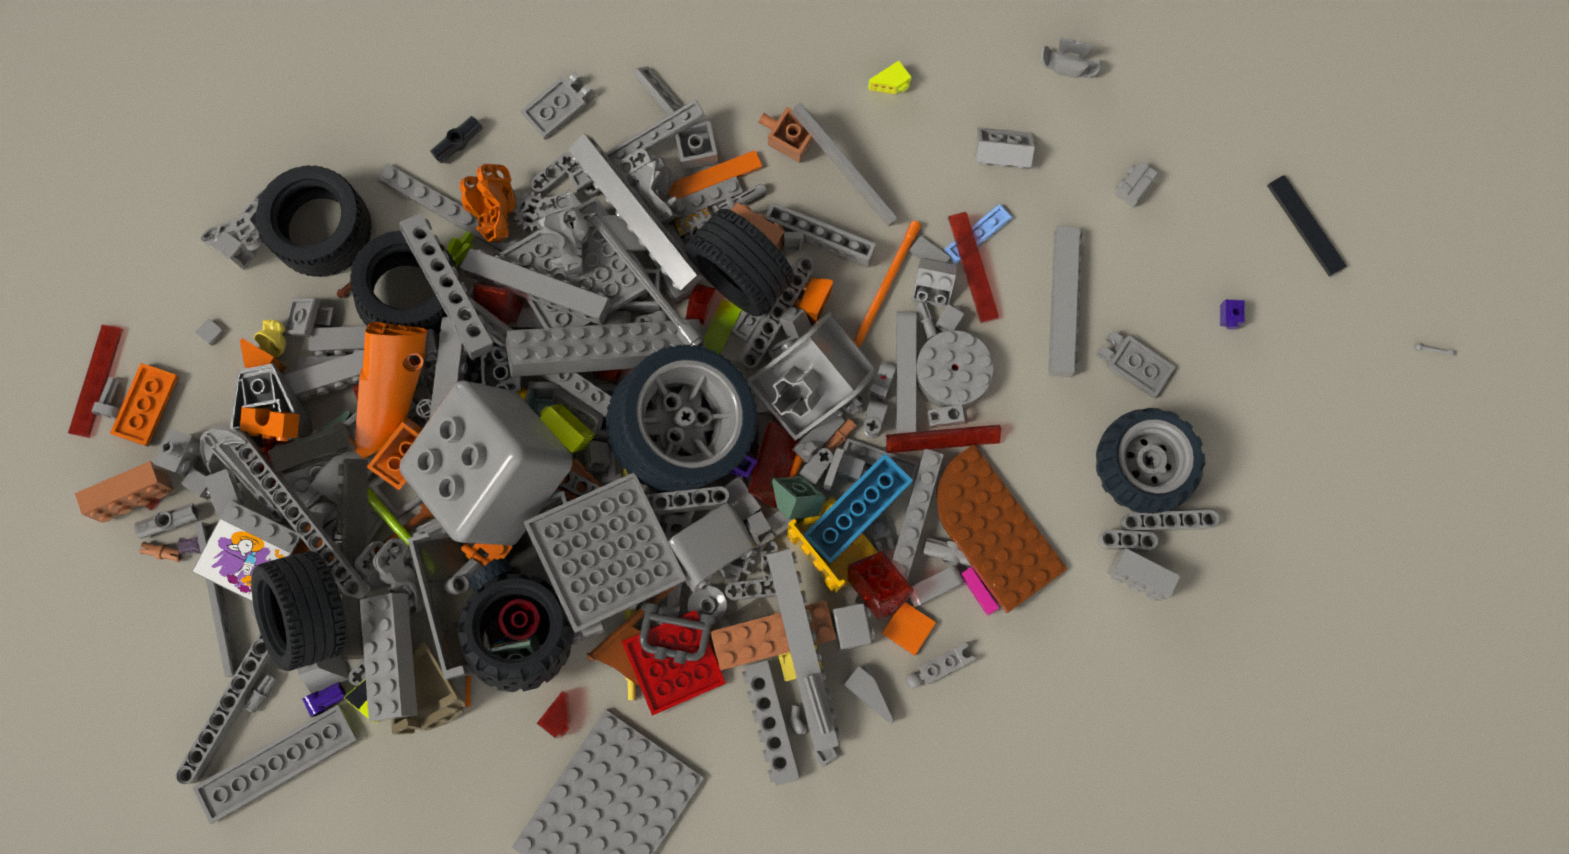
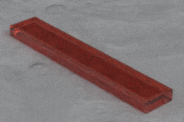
M967 212L948 216L980 324L998 319L997 308Z
M101 325L68 434L90 438L96 419V414L91 411L94 403L99 402L107 383L123 329Z
M998 424L887 434L885 449L886 453L921 451L924 449L932 450L1000 443L1001 426Z

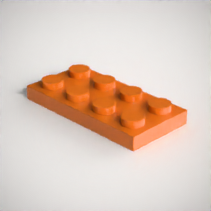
M140 363L110 434L149 447L179 376Z

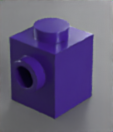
M1226 299L1220 304V326L1227 329H1238L1245 322V300Z
M747 452L746 457L731 472L739 477L743 475L748 478L758 461Z

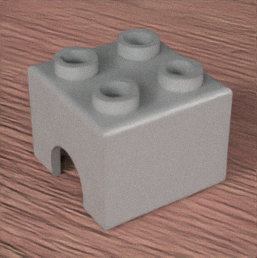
M858 604L833 610L832 618L839 651L868 646L872 643V640L875 639L873 627H869L868 621L871 619L869 607L865 608L864 604Z

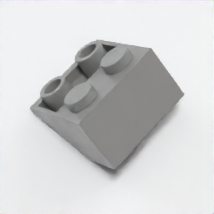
M920 258L911 301L926 302L929 305L946 308L950 303L957 265Z

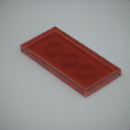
M773 422L767 425L748 493L777 509L772 480L773 478L790 476L796 455L792 449L800 439L798 438L795 441L786 430Z

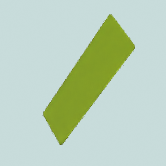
M721 300L704 336L705 347L708 350L716 351L717 354L722 353L731 330L741 312L740 308L727 300Z

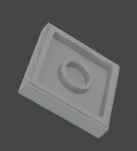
M293 298L283 334L286 336H311L321 300L317 298Z
M836 448L824 482L823 491L829 493L831 491L844 453L843 449Z

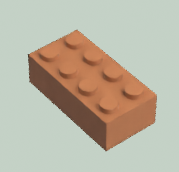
M149 461L75 493L82 515L105 523L111 521L113 517L119 514L124 515L131 512L133 508L146 506L156 498L161 499L168 496V493L173 492L174 488L168 471Z

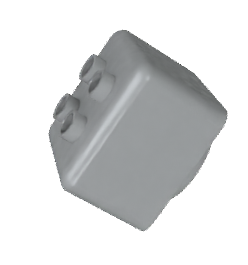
M458 381L451 387L400 461L402 476L454 541L512 546L518 542L526 531L523 522L538 515L572 467L570 452L517 392L468 381Z

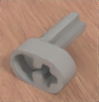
M113 377L108 378L99 402L94 403L92 413L116 420L120 409L111 406L120 380Z

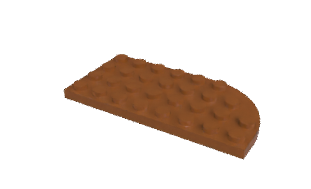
M975 444L956 456L946 466L936 490L937 512L947 534L957 544L958 548L967 558V561L1007 614L1066 571L1067 567Z

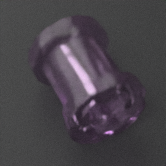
M198 537L196 539L179 538L178 551L180 555L192 552L201 554Z

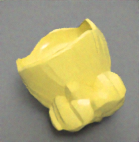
M263 320V329L255 334L254 339L263 351L278 358L283 354L286 346V340L283 336L285 325L277 320Z

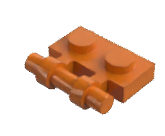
M475 543L472 548L464 544L461 551L466 554L467 558L475 560L483 567L494 559L506 558L514 547ZM481 548L489 554L486 559L477 553Z

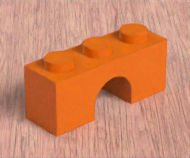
M242 407L240 431L248 432L249 436H260L262 434V438L274 439L275 436L278 441H289V438L298 437L300 414L271 412V409L259 407Z

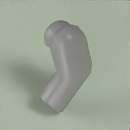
M792 705L788 723L794 733L803 735L807 732L808 727L799 719L801 707Z

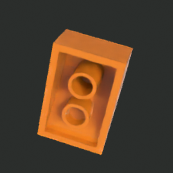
M405 417L368 464L367 468L400 490L406 483L405 478L400 472V461L423 428L408 417Z

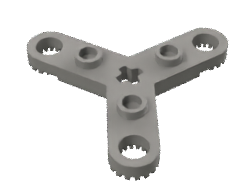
M264 190L259 192L260 194H256L257 196H255L254 201L247 205L238 218L221 223L218 227L208 228V231L205 230V233H202L201 240L207 246L213 245L216 237L225 231L232 237L238 236L248 250L258 248L263 241L255 226L256 208Z

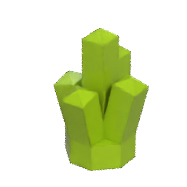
M465 232L460 240L457 237L451 238L447 247L457 268L465 259L469 249H473L471 241L474 236L472 232Z

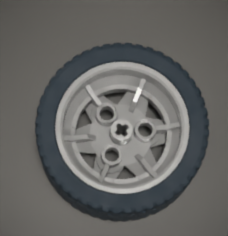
M675 345L674 347L669 346L666 349L663 348L652 353L623 378L614 390V395L611 396L606 415V428L608 429L609 445H611V450L616 455L615 458L621 463V467L626 469L628 474L634 473L641 484L648 485L647 487L655 488L658 491L663 490L664 492L701 488L727 475L746 457L747 452L751 448L750 445L753 444L754 435H756L757 406L754 402V394L751 392L752 389L747 384V379L743 377L742 372L738 371L737 367L729 359H725L720 353L717 354L716 351L708 350L705 347ZM682 385L683 388L677 395L666 388V386ZM702 396L706 399L712 410L700 407ZM667 399H670V400L673 401V403H674V407H673V408H671V407H669V406L667 405V403H666V400H667ZM650 400L655 410L645 413L647 404ZM697 414L703 416V423L697 420ZM714 430L712 438L707 445L703 432ZM670 433H674L677 436V442L670 439ZM649 434L658 435L656 444L652 441ZM683 447L689 456L680 457L675 456V454Z

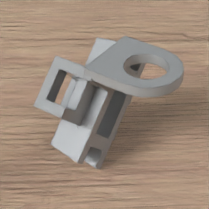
M739 557V559L737 558L720 571L723 578L728 577L738 582L741 573L750 575L755 561Z

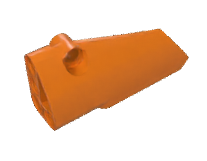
M371 322L365 329L363 367L359 377L354 451L363 459L379 451L408 415L420 372L426 358L427 330L424 328ZM417 355L420 360H413L411 356Z

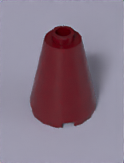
M523 599L508 602L503 606L499 614L500 629L507 637L513 640H524L532 636L536 632L540 621L538 609L533 603Z

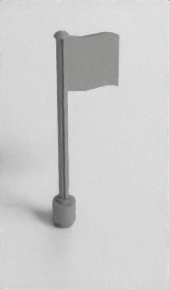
M597 213L590 214L588 221L593 223L677 326L678 332L676 335L683 344L701 347L704 344L703 336L692 323L687 324L683 322L627 253L648 249L641 246L637 235L628 230L626 221L620 219L617 215L598 216Z

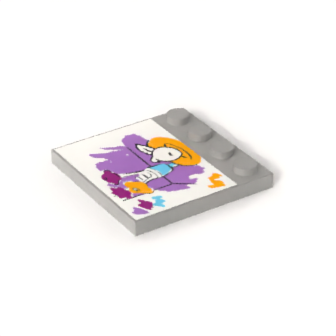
M229 500L192 572L252 601L251 578L254 568L258 564L293 555L301 537L296 531L233 500Z

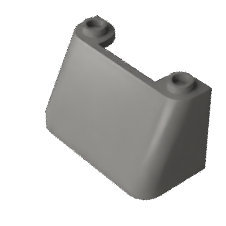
M730 502L723 504L685 528L668 542L686 578L685 583L694 593L698 590L706 589L710 585L711 575L737 558L751 559L757 553L755 541Z

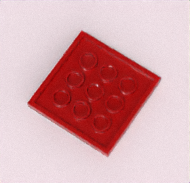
M696 610L678 616L679 618L700 621ZM662 623L649 629L648 643L653 646L695 653L699 649L702 630ZM640 633L622 640L652 716L726 684L709 641L705 655L697 661L686 660L685 664L674 662V658L667 656L666 660L655 659L654 654L646 652L641 647Z

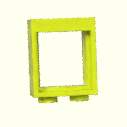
M563 404L546 406L539 414L541 416L540 419L572 453L584 449L588 442L596 435Z

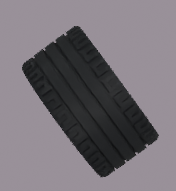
M307 165L289 169L278 175L267 185L258 201L256 223L258 224L257 230L262 237V241L285 265L300 274L311 275L312 277H326L340 273L342 270L352 266L358 252L370 240L372 222L366 204L341 174H337L329 168ZM319 198L339 202L341 207L340 222L335 232L321 243L308 246L291 242L289 225L292 216L300 206L308 201Z
M719 209L693 235L685 247L688 257L704 278L735 306L752 316L758 317L763 315L794 281V272L791 265L772 241L744 217L729 209Z
M401 230L387 232L373 238L372 241H369L358 252L355 261L352 263L353 267H351V290L360 319L367 326L371 322H382L395 326L405 325L420 327L426 330L432 329L439 334L442 317L448 316L435 293L426 303L411 309L391 307L383 303L375 295L376 283L387 271L400 266H413L420 269L421 267ZM420 235L417 238L423 239L426 236ZM441 244V250H445L449 256L450 261L448 263L451 267L454 266L457 271V267L455 265V261L452 259V255L449 254V251L445 249L444 245ZM428 251V252H426V254H427V255H432V254H434V252H433V251ZM437 267V268H435L434 270H436V271H442L443 268H442V267ZM446 283V284H444L443 286H444V287H451L452 284ZM455 299L452 302L458 304L459 299Z
M306 551L261 563L254 568L251 578L253 607L262 639L274 663L284 671H292L339 656L346 644V620L339 590L324 559L318 553Z

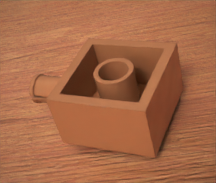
M786 107L779 120L763 113L759 119V124L772 130L768 135V146L800 163L814 141L813 137L791 113L792 109Z

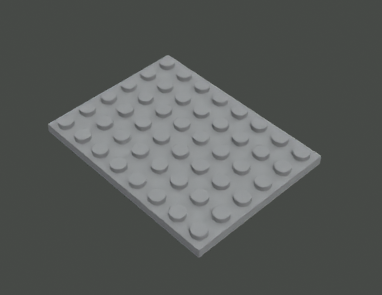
M605 709L512 848L520 854H654L704 777Z

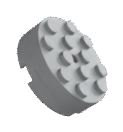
M945 331L933 336L924 344L916 361V384L919 390L928 398L929 402L940 408L962 405L963 408L971 406V404L983 396L993 376V361L989 350L977 337L963 331Z

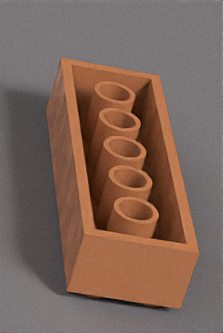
M826 601L806 605L805 610L810 611L812 622H809L810 630L814 629L817 641L813 642L814 645L836 640ZM781 613L710 631L720 671L790 652Z

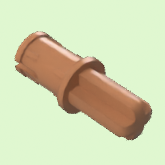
M847 419L824 444V448L833 452L857 428L856 424L852 420Z

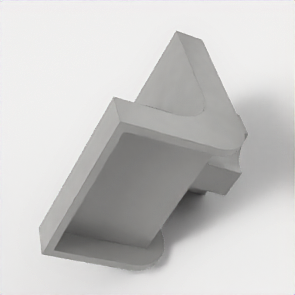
M828 312L817 320L802 337L758 370L747 381L748 385L796 441L862 391L877 369L833 315Z

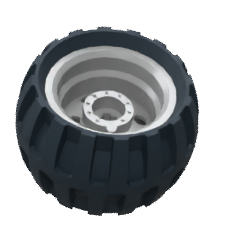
M1159 408L1137 409L1117 418L1103 433L1096 450V472L1102 481L1101 486L1105 492H1108L1120 506H1125L1131 511L1138 513L1155 514L1166 512L1178 507L1189 499L1202 480L1205 454L1201 451L1203 444L1200 437L1195 435L1192 430L1193 426L1188 421L1184 422L1178 418V414L1171 411H1162ZM1142 439L1147 441L1146 446L1141 444ZM1160 445H1164L1166 447L1165 452L1162 448H1160ZM1127 453H1129L1133 458L1129 459L1127 457ZM1146 460H1149L1148 466L1145 465ZM1167 463L1171 465L1170 471L1165 469ZM1133 471H1138L1137 478L1132 476ZM1151 478H1153L1157 483L1153 484L1151 482Z

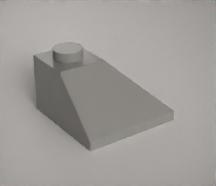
M342 653L339 656L297 669L300 678L310 693L320 692L337 682L341 684L349 680V673Z

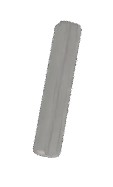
M813 674L804 677V681L821 734H827L831 732V728L815 676Z

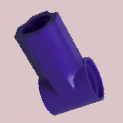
M337 682L320 692L316 691L307 695L302 700L312 718L322 714L333 704L345 699L346 691L340 682Z

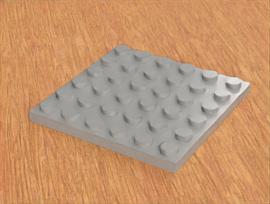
M597 196L578 206L580 213L585 215L584 219L587 221L592 213H597L598 216L608 215ZM588 221L589 238L582 244V272L567 276L564 268H553L551 260L561 257L559 249L545 247L546 242L541 235V229L499 253L509 263L513 261L520 264L523 268H533L540 274L554 276L556 280H566L571 282L573 286L579 288L583 286L592 293L606 295L611 303L608 315L647 292L646 288L591 221ZM632 251L627 252L630 255V257L634 260V262L639 266V268L643 271V273L648 277L643 267L635 257L634 253ZM527 299L544 328L590 326L594 324Z
M634 473L523 522L574 633L686 581L682 569Z

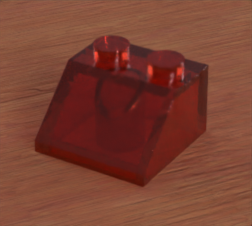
M478 283L473 284L474 301L504 324H517L523 306L521 300L507 289Z

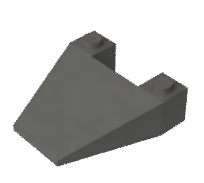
M274 363L238 370L230 428L240 431L242 407H259L271 409V412L300 414L298 437L289 438V441L314 438L310 416ZM261 434L260 436H250L259 448L263 447Z

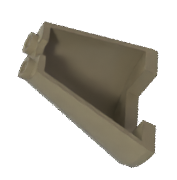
M428 642L418 643L412 652L418 715L392 719V734H414L415 729L422 730L423 728L425 731H428L454 720L464 711L465 702L451 680H444L441 664L428 645Z

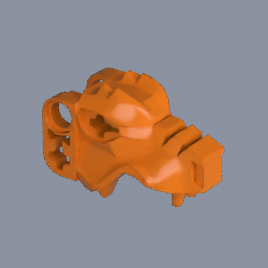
M483 164L477 169V176H466L459 183L463 209L478 219L476 230L488 242L500 243L509 237L508 214L516 206V196L510 183L512 179L507 167L499 164ZM497 170L503 174V178L498 175Z

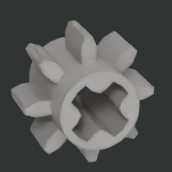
M859 392L842 406L843 410L852 414L859 413L864 409L862 407V404L865 402L864 397Z

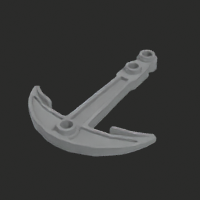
M221 425L211 427L205 431L200 438L199 449L202 460L210 475L219 472V462L221 460L246 486L266 511L271 513L277 522L284 521L286 519L227 445L232 443L246 444L248 439L236 430Z

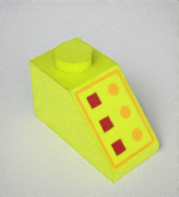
M897 61L869 79L868 88L871 91L895 95L900 91H906L910 87L912 77L901 62Z

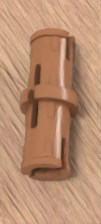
M143 542L140 547L148 549H139L140 554L155 556L156 559L160 560L168 559L180 562L183 558L175 556V554L183 555V550L168 548L164 544L155 545Z

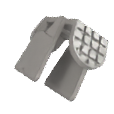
M1060 37L1059 53L1051 51L1048 46H1043L1041 50L1042 64L1045 68L1054 70L1056 74L1072 78H1078L1079 76L1090 78L1095 76L1102 66V61L1098 58L1091 61L1083 59L1093 48V45L1082 41ZM1065 51H1067V52H1073L1074 54H1079V56L1072 55V54H1068V53H1064V52H1065Z

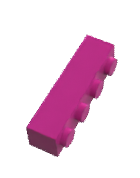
M970 567L961 573V576L988 616L999 608V604L995 599L993 600L989 589L984 587V582L978 578V574Z

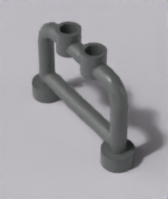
M642 603L641 610L645 611L640 633V644L646 652L654 654L655 659L666 660L667 656L674 658V662L685 664L686 660L697 661L705 655L711 625H716V616L701 614L700 621L659 614L657 613L658 605ZM651 620L702 630L698 651L689 653L650 645L648 643V634Z

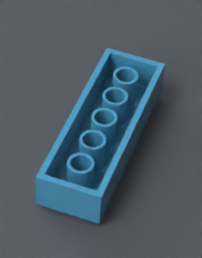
M884 454L803 534L804 538L821 559L830 566L911 485L913 480L888 455Z

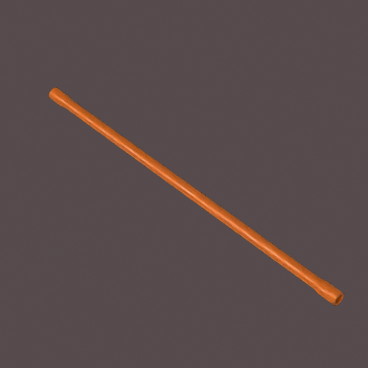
M911 221L905 233V238L853 340L859 348L912 242L922 226L917 221ZM797 454L785 477L797 476L804 462Z

